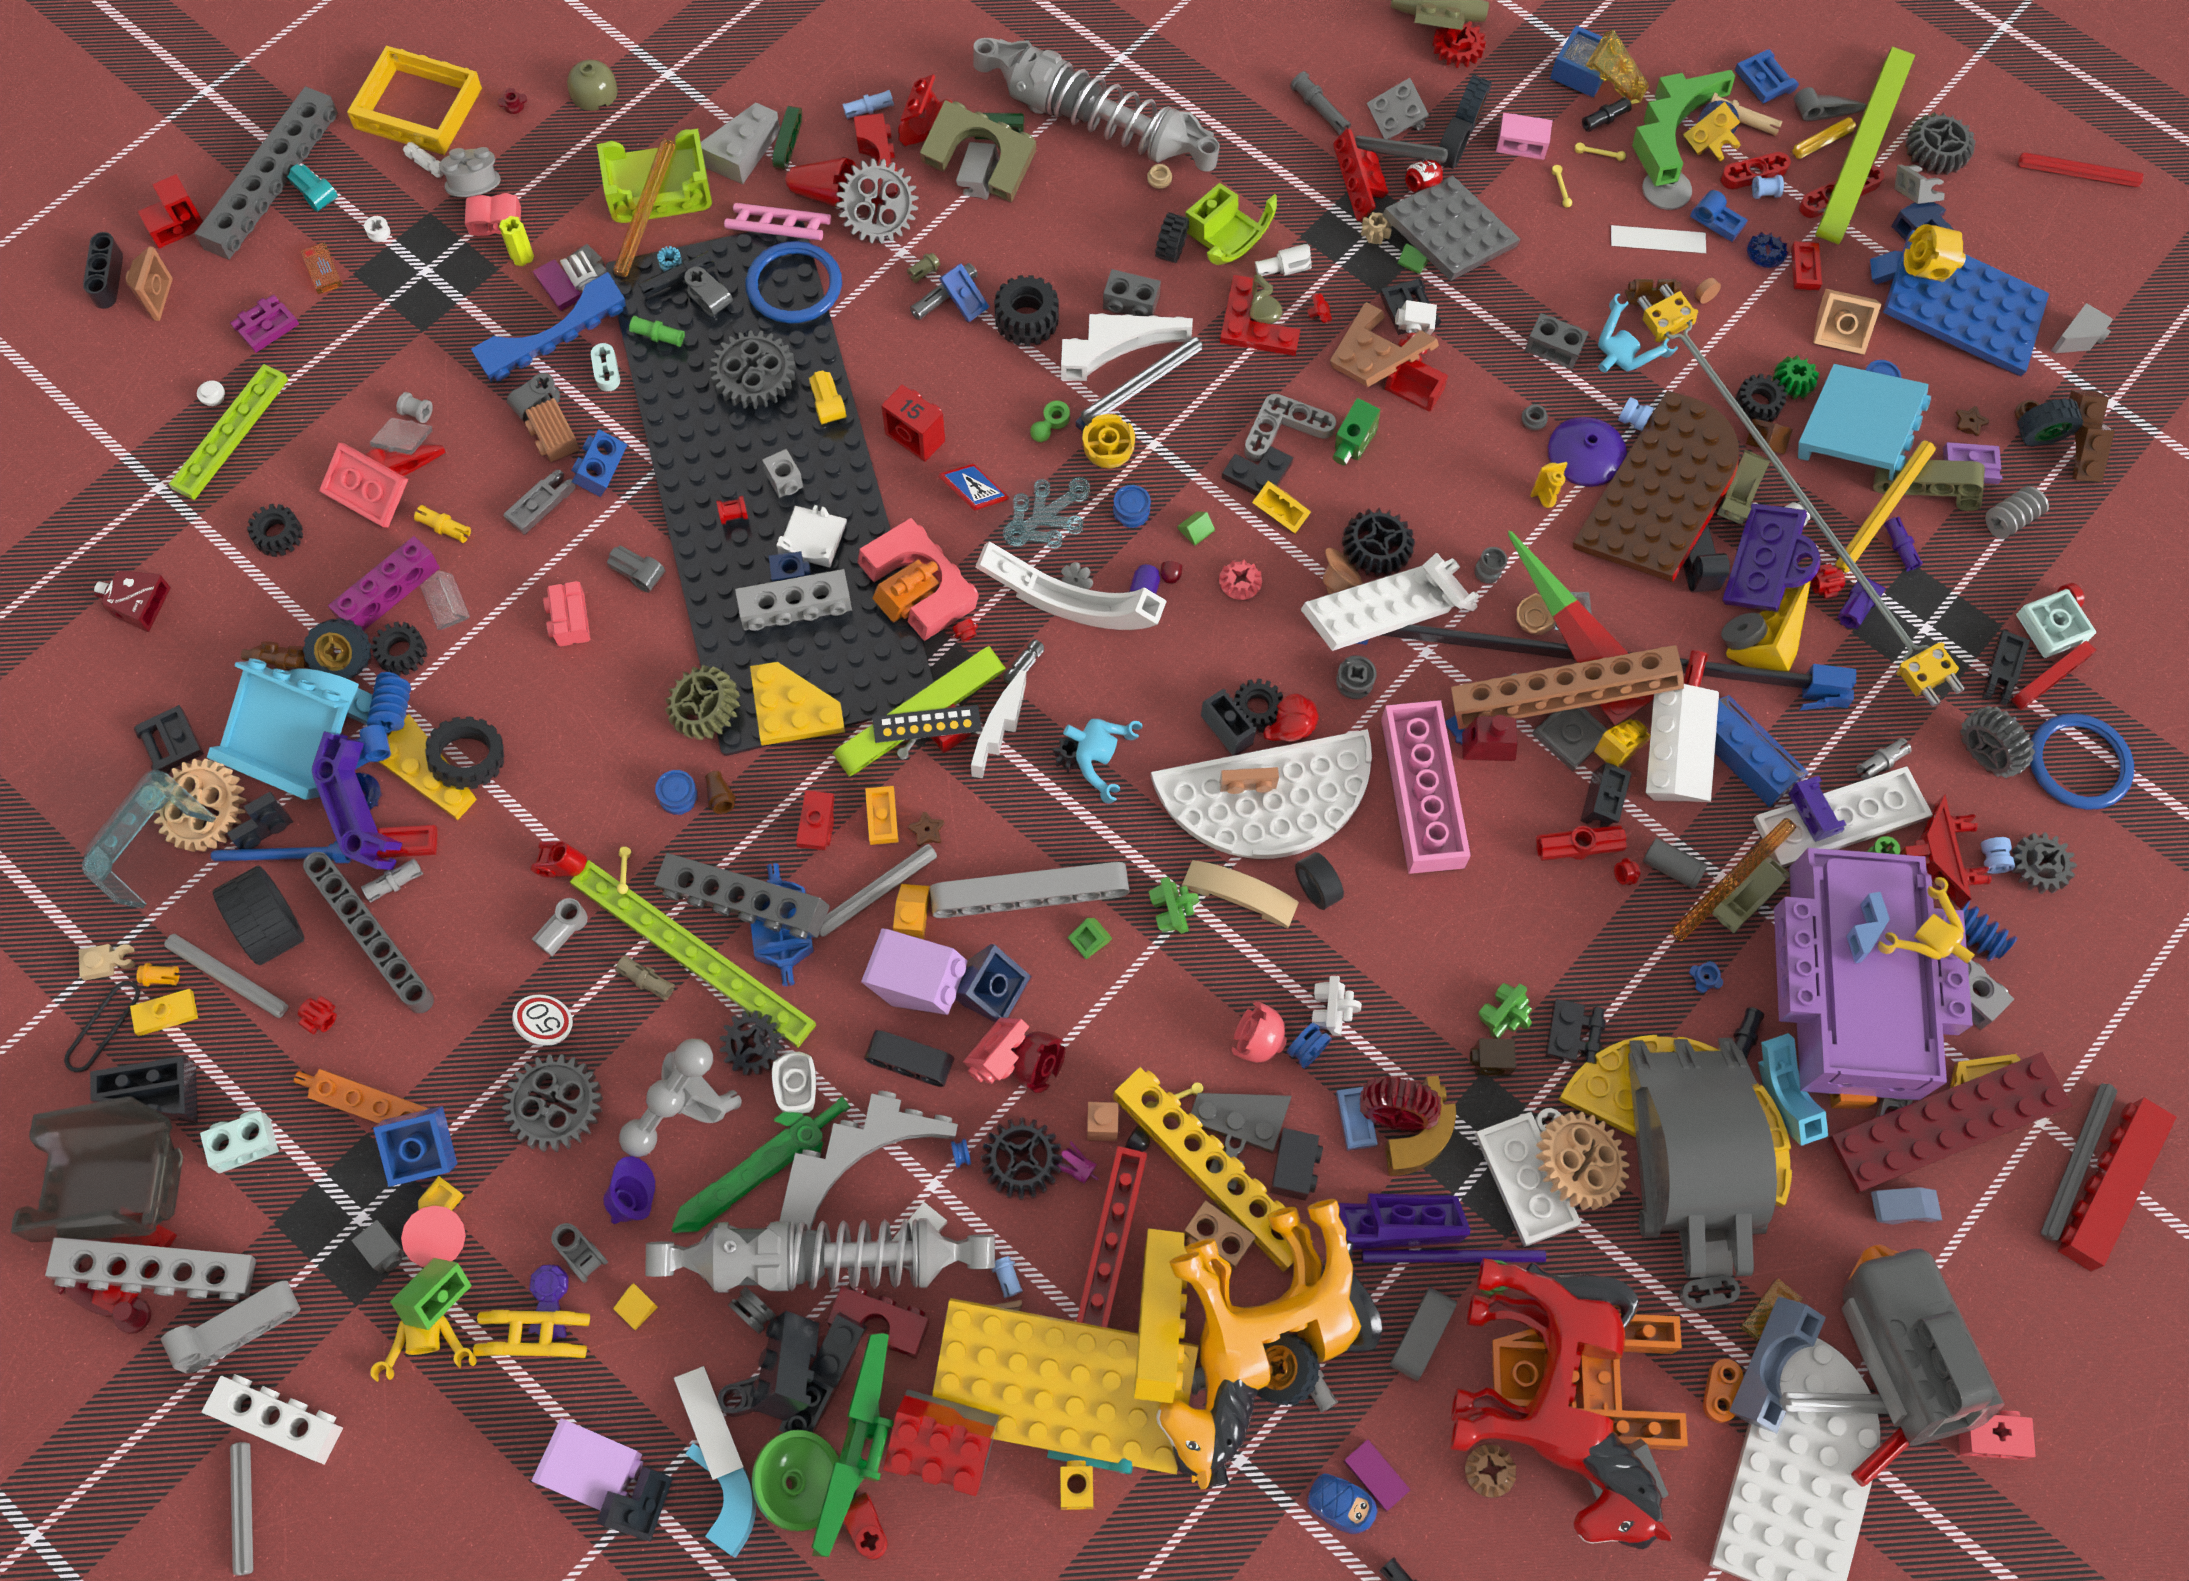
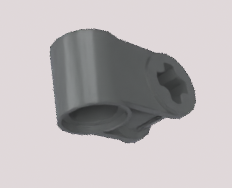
M692 267L686 271L684 277L688 285V295L709 316H715L733 301L731 294L724 285L717 282L705 269Z
M539 373L521 387L513 390L507 397V404L525 422L529 420L525 412L527 409L536 407V405H540L542 402L545 403L547 400L550 401L549 393L558 403L560 392L555 387V381L551 375Z
M564 1223L554 1229L551 1236L554 1247L565 1258L568 1266L583 1283L588 1281L587 1277L601 1264L606 1265L608 1263V1260L595 1245L589 1242L574 1225ZM570 1232L575 1234V1240L572 1245L568 1247L561 1246V1239L565 1234Z

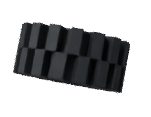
M1170 212L1166 214L1158 235L1159 239L1156 243L1155 256L1157 258L1177 263L1187 238L1189 218Z
M1754 374L1749 379L1746 378L1736 394L1735 400L1749 419H1758L1766 422L1769 420L1772 422L1778 417L1786 403L1785 399L1787 397V392H1783L1785 387L1783 385L1778 386L1780 382L1778 379L1773 382L1770 375L1765 379L1763 374H1759L1757 378ZM1760 394L1766 397L1770 404H1760L1751 395Z
M269 504V509L266 510L263 506L260 508L262 511L260 514L256 511L252 514L255 520L251 518L248 520L250 525L247 526L248 535L257 549L262 551L263 554L268 556L270 553L272 557H277V552H280L284 556L287 555L285 550L289 549L292 552L295 550L292 545L299 546L301 543L298 538H303L301 531L303 528L290 508H284L281 504H278L276 508L274 504ZM276 524L285 525L284 530L280 534L273 537L266 536V532L270 527Z
M394 622V627L392 628L389 624L385 625L387 630L384 632L379 629L377 631L379 637H373L372 641L374 644H371V649L383 670L385 669L386 672H393L400 676L401 671L408 675L410 674L408 669L412 668L414 672L418 670L417 663L423 665L425 661L422 657H427L425 650L427 646L419 631L413 625L410 627L408 623L403 622L401 627L399 622ZM403 641L409 643V649L400 656L390 655L389 650L394 644Z
M1251 679L1248 680L1247 685L1244 683L1240 685V689H1237L1233 702H1236V706H1240L1239 710H1243V714H1246V718L1250 719L1249 722L1253 723V727H1257L1259 733H1263L1265 727L1277 722L1276 716L1279 710L1277 705L1282 701L1283 695L1282 692L1277 693L1278 687L1276 685L1272 688L1270 687V681L1266 680L1265 684H1261L1262 679H1257L1254 684ZM1253 698H1260L1267 702L1269 708L1266 712L1258 714L1250 711L1247 703Z

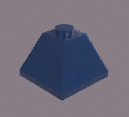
M990 944L967 960L966 971L960 981L955 999L964 1007L996 1023L1000 1017L1008 1018L1031 975L995 944Z

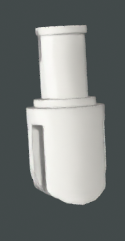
M1303 244L1278 251L1276 257L1255 261L1256 273L1265 276L1280 272V274L1286 276L1312 268L1310 246Z
M582 250L578 252L579 258L573 254L569 256L570 263L566 258L560 260V263L575 289L583 291L585 285L598 278Z

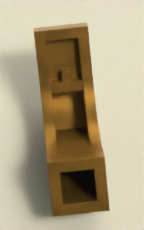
M1439 1076L1426 1077L1422 1084L1431 1087V1090L1438 1092V1096L1441 1097L1442 1107L1438 1123L1429 1130L1424 1129L1416 1136L1388 1140L1385 1145V1154L1389 1176L1410 1174L1423 1169L1438 1157L1448 1143L1455 1127L1456 1106L1455 1104L1443 1105L1446 1102V1089L1444 1085H1440Z

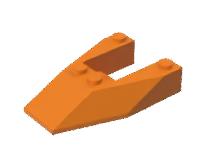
M1635 1314L1625 1329V1347L1623 1352L1673 1354L1682 1348L1680 1316ZM1528 1329L1492 1341L1493 1389L1503 1398L1520 1407H1527L1533 1400L1545 1370L1547 1359L1543 1340L1535 1331ZM1581 1355L1578 1371L1573 1370L1572 1383L1576 1384V1394L1574 1402L1569 1403V1407L1597 1413L1613 1420V1432L1627 1446L1640 1438L1647 1443L1649 1449L1680 1450L1688 1446L1686 1413L1622 1410L1620 1359L1607 1360Z

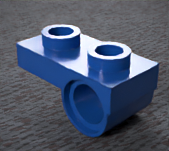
M1711 190L1705 194L1692 210L1690 217L1733 242L1748 220L1726 207L1727 200L1721 192Z

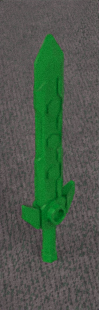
M842 1096L836 1100L835 1104L813 1120L810 1116L803 1115L802 1113L782 1112L774 1118V1121L789 1126V1128H785L754 1151L746 1160L680 1206L671 1228L672 1232H698L764 1180L772 1177L794 1160L795 1153L802 1154L803 1150L821 1153L823 1142L821 1141L822 1132L820 1129L841 1113L848 1111L851 1108Z

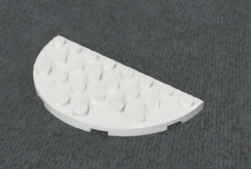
M1368 729L1154 771L1151 772V779L1161 803L1170 816L1187 833L1200 842L1216 850L1239 857L1254 859L1287 857L1302 853L1325 842L1349 821L1359 806L1369 781L1372 760L1371 742ZM1278 767L1279 780L1276 789L1264 793L1257 792L1256 790H1245L1239 794H1230L1227 791L1220 792L1219 780L1221 770Z

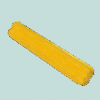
M1848 117L1796 144L1792 153L1797 159H1801L1852 132L1856 123L1852 118Z

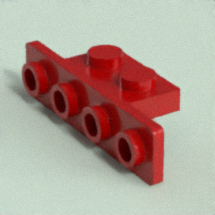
M1347 128L1334 141L1333 146L1356 220L1362 222L1363 218H1366L1376 207L1373 196L1383 199L1389 192L1377 154L1357 148L1352 130Z

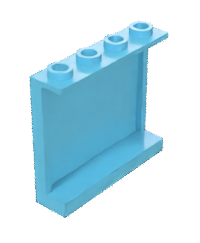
M1834 364L1799 440L1798 459L1808 461L1812 452L1889 469V480L1893 481L1896 471L1903 469L1906 456H1904L1905 450L1910 451L1914 441L1913 431H1919L1923 419L1921 413L1928 410L1931 396L1927 395L1929 384Z
M250 658L246 662H236L235 667L243 670L221 744L220 746L210 747L207 758L307 800L320 797L312 776V765L323 732L341 734L350 702L340 698L341 694L327 689L322 691L315 688L316 684L314 682L291 678V673L285 670L267 668L266 663L261 660Z

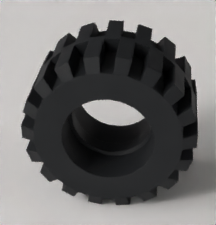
M1019 275L1018 279H1008V284L1003 283L1000 286V291H997L995 294V325L998 327V332L1000 335H1005V340L1008 342L1013 340L1014 344L1018 346L1020 343H1024L1025 346H1030V343L1039 345L1042 339L1047 341L1050 339V334L1055 333L1059 322V299L1057 298L1056 290H1052V285L1049 282L1045 284L1043 278L1035 279L1034 275H1028V277ZM1029 307L1037 311L1031 314H1022L1016 310Z

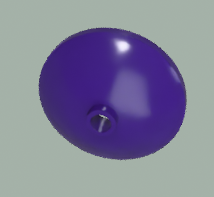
M1576 417L1561 423L1553 431L1548 443L1550 463L1559 464L1567 462L1564 471L1565 479L1573 484L1586 487L1601 486L1611 482L1627 456L1626 445L1619 432L1610 424L1592 417Z

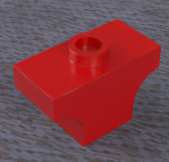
M805 790L796 840L797 847L826 851V846H830L834 825V793Z

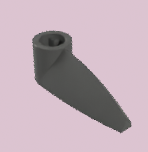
M1812 87L1804 88L1794 96V102L1805 121L1849 115L1864 111L1867 106L1865 103L1844 97L1817 95Z

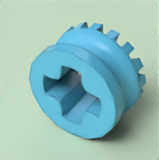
M666 246L665 249L662 248L659 254H657L659 266L663 271L682 263L680 252L675 247L669 246L668 248ZM666 258H669V259H673V258H674L673 262H671V261H667V262H666V261H665Z

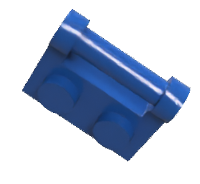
M1770 49L1737 63L1735 68L1736 73L1762 104L1785 93L1790 94L1799 86L1795 78H1790L1774 59L1775 55Z

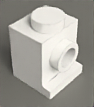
M1406 300L1402 308L1397 310L1395 324H1398L1399 329L1406 330L1407 333H1417L1421 330L1431 335L1435 330L1437 305Z

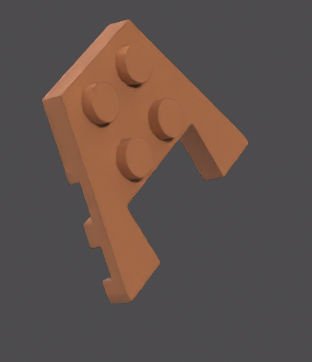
M1366 302L1332 356L1330 363L1335 370L1369 387L1397 371L1396 367L1405 361H1415L1419 358V353L1428 348L1432 351L1439 344L1437 338L1421 330L1402 347L1371 332L1385 317L1381 309Z

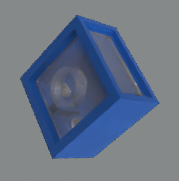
M1576 25L1555 60L1550 79L1594 98L1614 64L1620 44Z

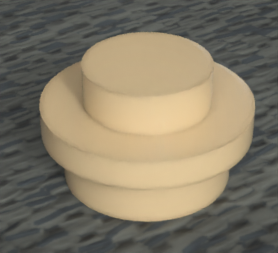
M1163 164L1154 165L1148 172V183L1154 188H1166L1172 182V173Z

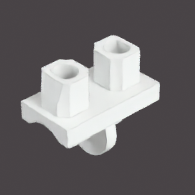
M1330 976V982L1316 983L1314 992L1316 1001L1328 1002L1327 1010H1314L1312 1023L1315 1022L1320 1027L1319 1029L1329 1030L1333 1036H1341L1342 1020L1352 1021V1013L1361 1011V1003L1353 1000V991H1345V985L1339 982V976Z

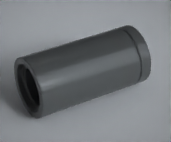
M1657 837L1652 842L1642 861L1692 889H1695L1708 864Z

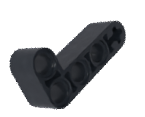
M1708 524L1683 564L1691 593L1720 590L1729 575L1730 563L1726 553L1716 554Z

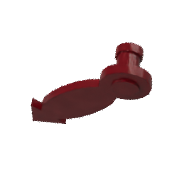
M75 1282V1287L57 1286L58 1294L61 1295L66 1289L68 1295L83 1308L102 1316H113L116 1327L122 1332L128 1334L138 1333L148 1325L151 1319V1309L143 1300L133 1298L131 1303L120 1302L114 1307L112 1314L91 1303L95 1289L87 1288L88 1283Z

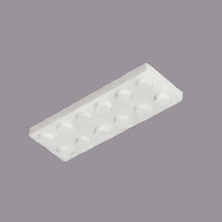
M1420 566L1305 602L1301 611L1330 649L1334 651L1407 625L1448 613L1452 607L1443 599L1442 595L1444 593L1438 586H1433L1425 576L1427 572Z
M1906 766L1824 793L1823 795L1838 821L1844 820L1847 825L1844 826L1845 830L1823 840L1814 842L1794 804L1756 815L1753 821L1771 857L1782 867L1792 865L1807 848L1838 850L1928 820L1933 814Z

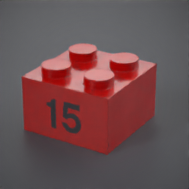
M901 384L881 405L885 434L924 462L945 442L942 410L936 404H930L924 400L916 390L909 389Z

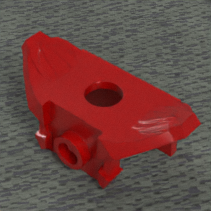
M934 74L925 78H919L913 84L898 127V141L904 146L925 141L944 101L947 100L952 103L948 99L939 102L931 89L936 77Z

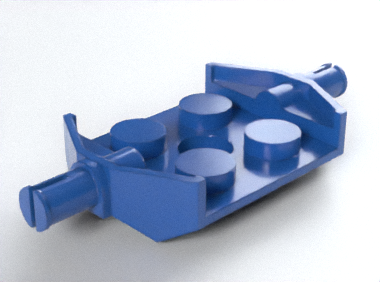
M773 863L774 874L772 865H767L768 883L806 894L804 887L794 882L782 881L779 873V864ZM770 900L763 904L762 911L769 907ZM796 908L789 911L787 918L794 916ZM755 920L754 924L750 923L756 961L779 968L781 970L782 986H788L787 975L790 986L794 985L793 966L814 952L811 936L807 935L806 940L790 935V930L781 928L780 932L764 927V922Z

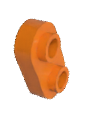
M1719 1360L1709 1369L1703 1410L1705 1415L1715 1423H1725L1735 1416L1729 1410L1743 1380V1372L1741 1367L1733 1360ZM1724 1369H1727L1731 1372V1380H1727L1724 1377ZM1718 1400L1725 1402V1411L1718 1408Z

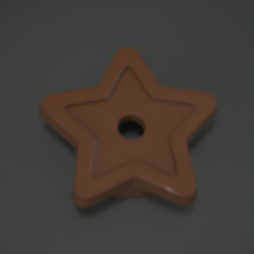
M1974 406L1969 411L1958 409L1955 412L1959 418L1957 429L1966 434L1979 436L1981 427L1989 423V419L1979 414L1977 406Z
M923 812L920 821L910 824L908 829L917 835V846H921L924 843H941L939 830L945 822L941 819H931L927 812ZM927 827L930 829L928 832L924 830Z

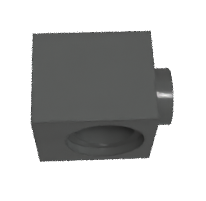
M378 1220L351 1240L372 1268L381 1274L396 1268L401 1263V1258L406 1255L403 1247L388 1228Z

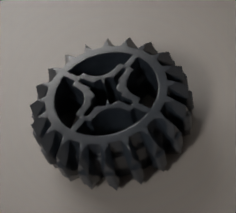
M1380 507L1375 513L1369 508L1365 511V515L1359 512L1355 519L1351 518L1343 532L1344 556H1349V564L1356 563V571L1362 568L1365 569L1366 576L1370 572H1375L1377 578L1381 575V572L1387 577L1391 575L1392 571L1398 573L1401 567H1405L1414 552L1415 539L1412 538L1413 530L1407 529L1408 521L1400 522V514L1393 517L1390 510L1385 514L1381 512ZM1368 531V535H1365L1363 539H1358L1360 534ZM1394 546H1398V550L1392 554L1388 553V550H1392Z
M1023 1117L1019 1120V1126H1014L1012 1119L1008 1120V1129L999 1124L997 1131L1000 1135L998 1136L990 1132L988 1138L992 1143L983 1144V1150L988 1152L981 1155V1162L988 1163L982 1168L983 1174H991L987 1179L989 1185L999 1181L996 1186V1192L1000 1193L1005 1187L1008 1188L1007 1198H1012L1014 1191L1018 1192L1019 1200H1024V1192L1029 1191L1032 1199L1036 1198L1035 1188L1038 1187L1042 1193H1046L1047 1187L1044 1182L1054 1185L1056 1179L1051 1174L1056 1175L1061 1172V1168L1055 1165L1063 1161L1062 1155L1055 1154L1061 1150L1060 1143L1051 1144L1056 1139V1135L1050 1133L1044 1136L1047 1132V1126L1044 1124L1037 1130V1120L1032 1119L1030 1126H1025V1118ZM1014 1138H1028V1140L1021 1145H1016L1011 1141L1008 1143L1009 1140ZM1038 1144L1043 1147L1047 1155V1162L1044 1168L1039 1166V1162L1033 1157ZM1000 1149L1010 1159V1163L1007 1166L1008 1170L1005 1174L997 1165V1155ZM1024 1154H1027L1028 1162L1022 1160L1020 1163H1017L1016 1155L1022 1157ZM1023 1172L1033 1176L1037 1175L1032 1179L1024 1181L1013 1179Z

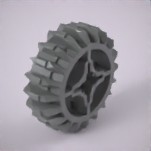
M1933 112L1930 116L1924 115L1921 119H1918L1909 130L1905 145L1908 148L1907 155L1912 156L1911 162H1918L1919 167L1927 168V173L1931 170L1935 171L1936 175L1941 172L1945 175H1948L1950 172L1956 173L1960 168L1967 165L1974 153L1976 143L1973 139L1974 133L1969 132L1970 125L1962 124V119L1957 121L1954 119V115L1947 117L1943 112L1938 116Z
M1990 706L1981 707L1972 712L1962 723L1960 733L1963 736L1962 742L1967 745L1966 751H1969L1972 757L1986 768L1987 772L1993 771L1997 777L2002 775L2008 778L2009 776L2020 774L2033 761L2032 756L2035 754L2032 748L2034 743L2029 740L2030 734L2024 731V725H2020L2016 721V717L2012 718L2009 716L2008 711L2002 712L1997 706L1994 708Z

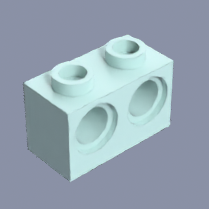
M261 1111L243 1113L240 1115V1119L229 1123L219 1122L213 1124L209 1130L200 1133L208 1167L217 1173L228 1171L279 1152L271 1120ZM259 1128L258 1135L254 1139L249 1140L250 1133L254 1129ZM229 1139L228 1146L224 1150L219 1151L220 1144L224 1140Z

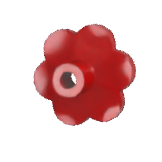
M1321 293L1313 295L1314 307L1307 310L1310 318L1319 315L1323 323L1330 322L1332 317L1329 304L1324 300Z

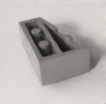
M755 102L701 142L705 167L743 184L779 134L780 126L777 112Z

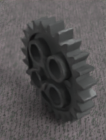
M750 330L748 337H744L739 332V339L735 340L730 336L729 345L722 342V351H714L716 358L711 359L712 367L710 368L713 386H716L718 394L723 393L725 401L731 398L734 406L741 401L743 408L752 403L754 409H757L758 402H762L767 407V400L771 399L776 403L777 394L785 397L784 388H792L791 381L795 380L794 371H796L793 353H790L788 345L783 346L781 338L774 341L772 333L765 338L763 331H760L758 336H754L752 330Z
M548 1054L546 1063H542L537 1057L535 1067L532 1068L529 1064H524L527 1071L525 1074L515 1072L516 1077L519 1079L517 1083L508 1082L513 1092L503 1095L510 1103L502 1106V1109L506 1113L511 1114L506 1116L504 1120L507 1124H513L509 1130L513 1135L519 1133L517 1139L521 1143L528 1140V1146L531 1149H534L538 1143L539 1149L542 1152H545L549 1145H551L555 1152H558L560 1143H563L567 1149H570L571 1139L574 1138L577 1142L581 1143L582 1140L579 1135L581 1132L591 1134L587 1125L589 1123L598 1124V1120L593 1116V1113L602 1112V1108L595 1104L603 1100V1096L600 1093H595L601 1088V1085L598 1082H592L596 1076L592 1071L586 1073L588 1067L585 1063L577 1067L578 1061L574 1057L568 1063L563 1054L559 1056L557 1062H555L551 1054ZM545 1079H553V1083L549 1088L540 1089V1085ZM576 1089L580 1090V1094L575 1100H567L569 1092ZM535 1092L551 1102H555L557 1099L563 1107L577 1110V1113L571 1114L555 1104L548 1106L543 1099L529 1096V1093ZM531 1106H539V1110L534 1116H526V1112ZM558 1117H566L563 1126L553 1128V1123Z

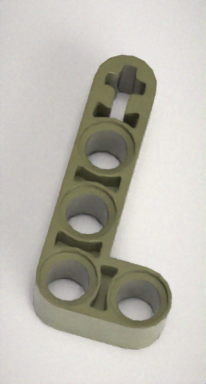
M1928 460L1904 495L1957 496V508L1964 511L1978 510L1982 505L1985 466L1976 461ZM1875 466L1874 490L1885 494L1900 471H1896L1894 479L1891 481L1889 480V469Z

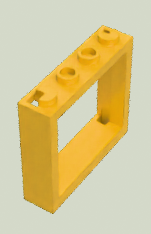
M386 46L347 113L354 129L404 144L413 142L421 149L445 155L482 87L476 71L455 66L445 61L434 60L425 55H417L403 49ZM396 70L461 89L438 130L373 111Z

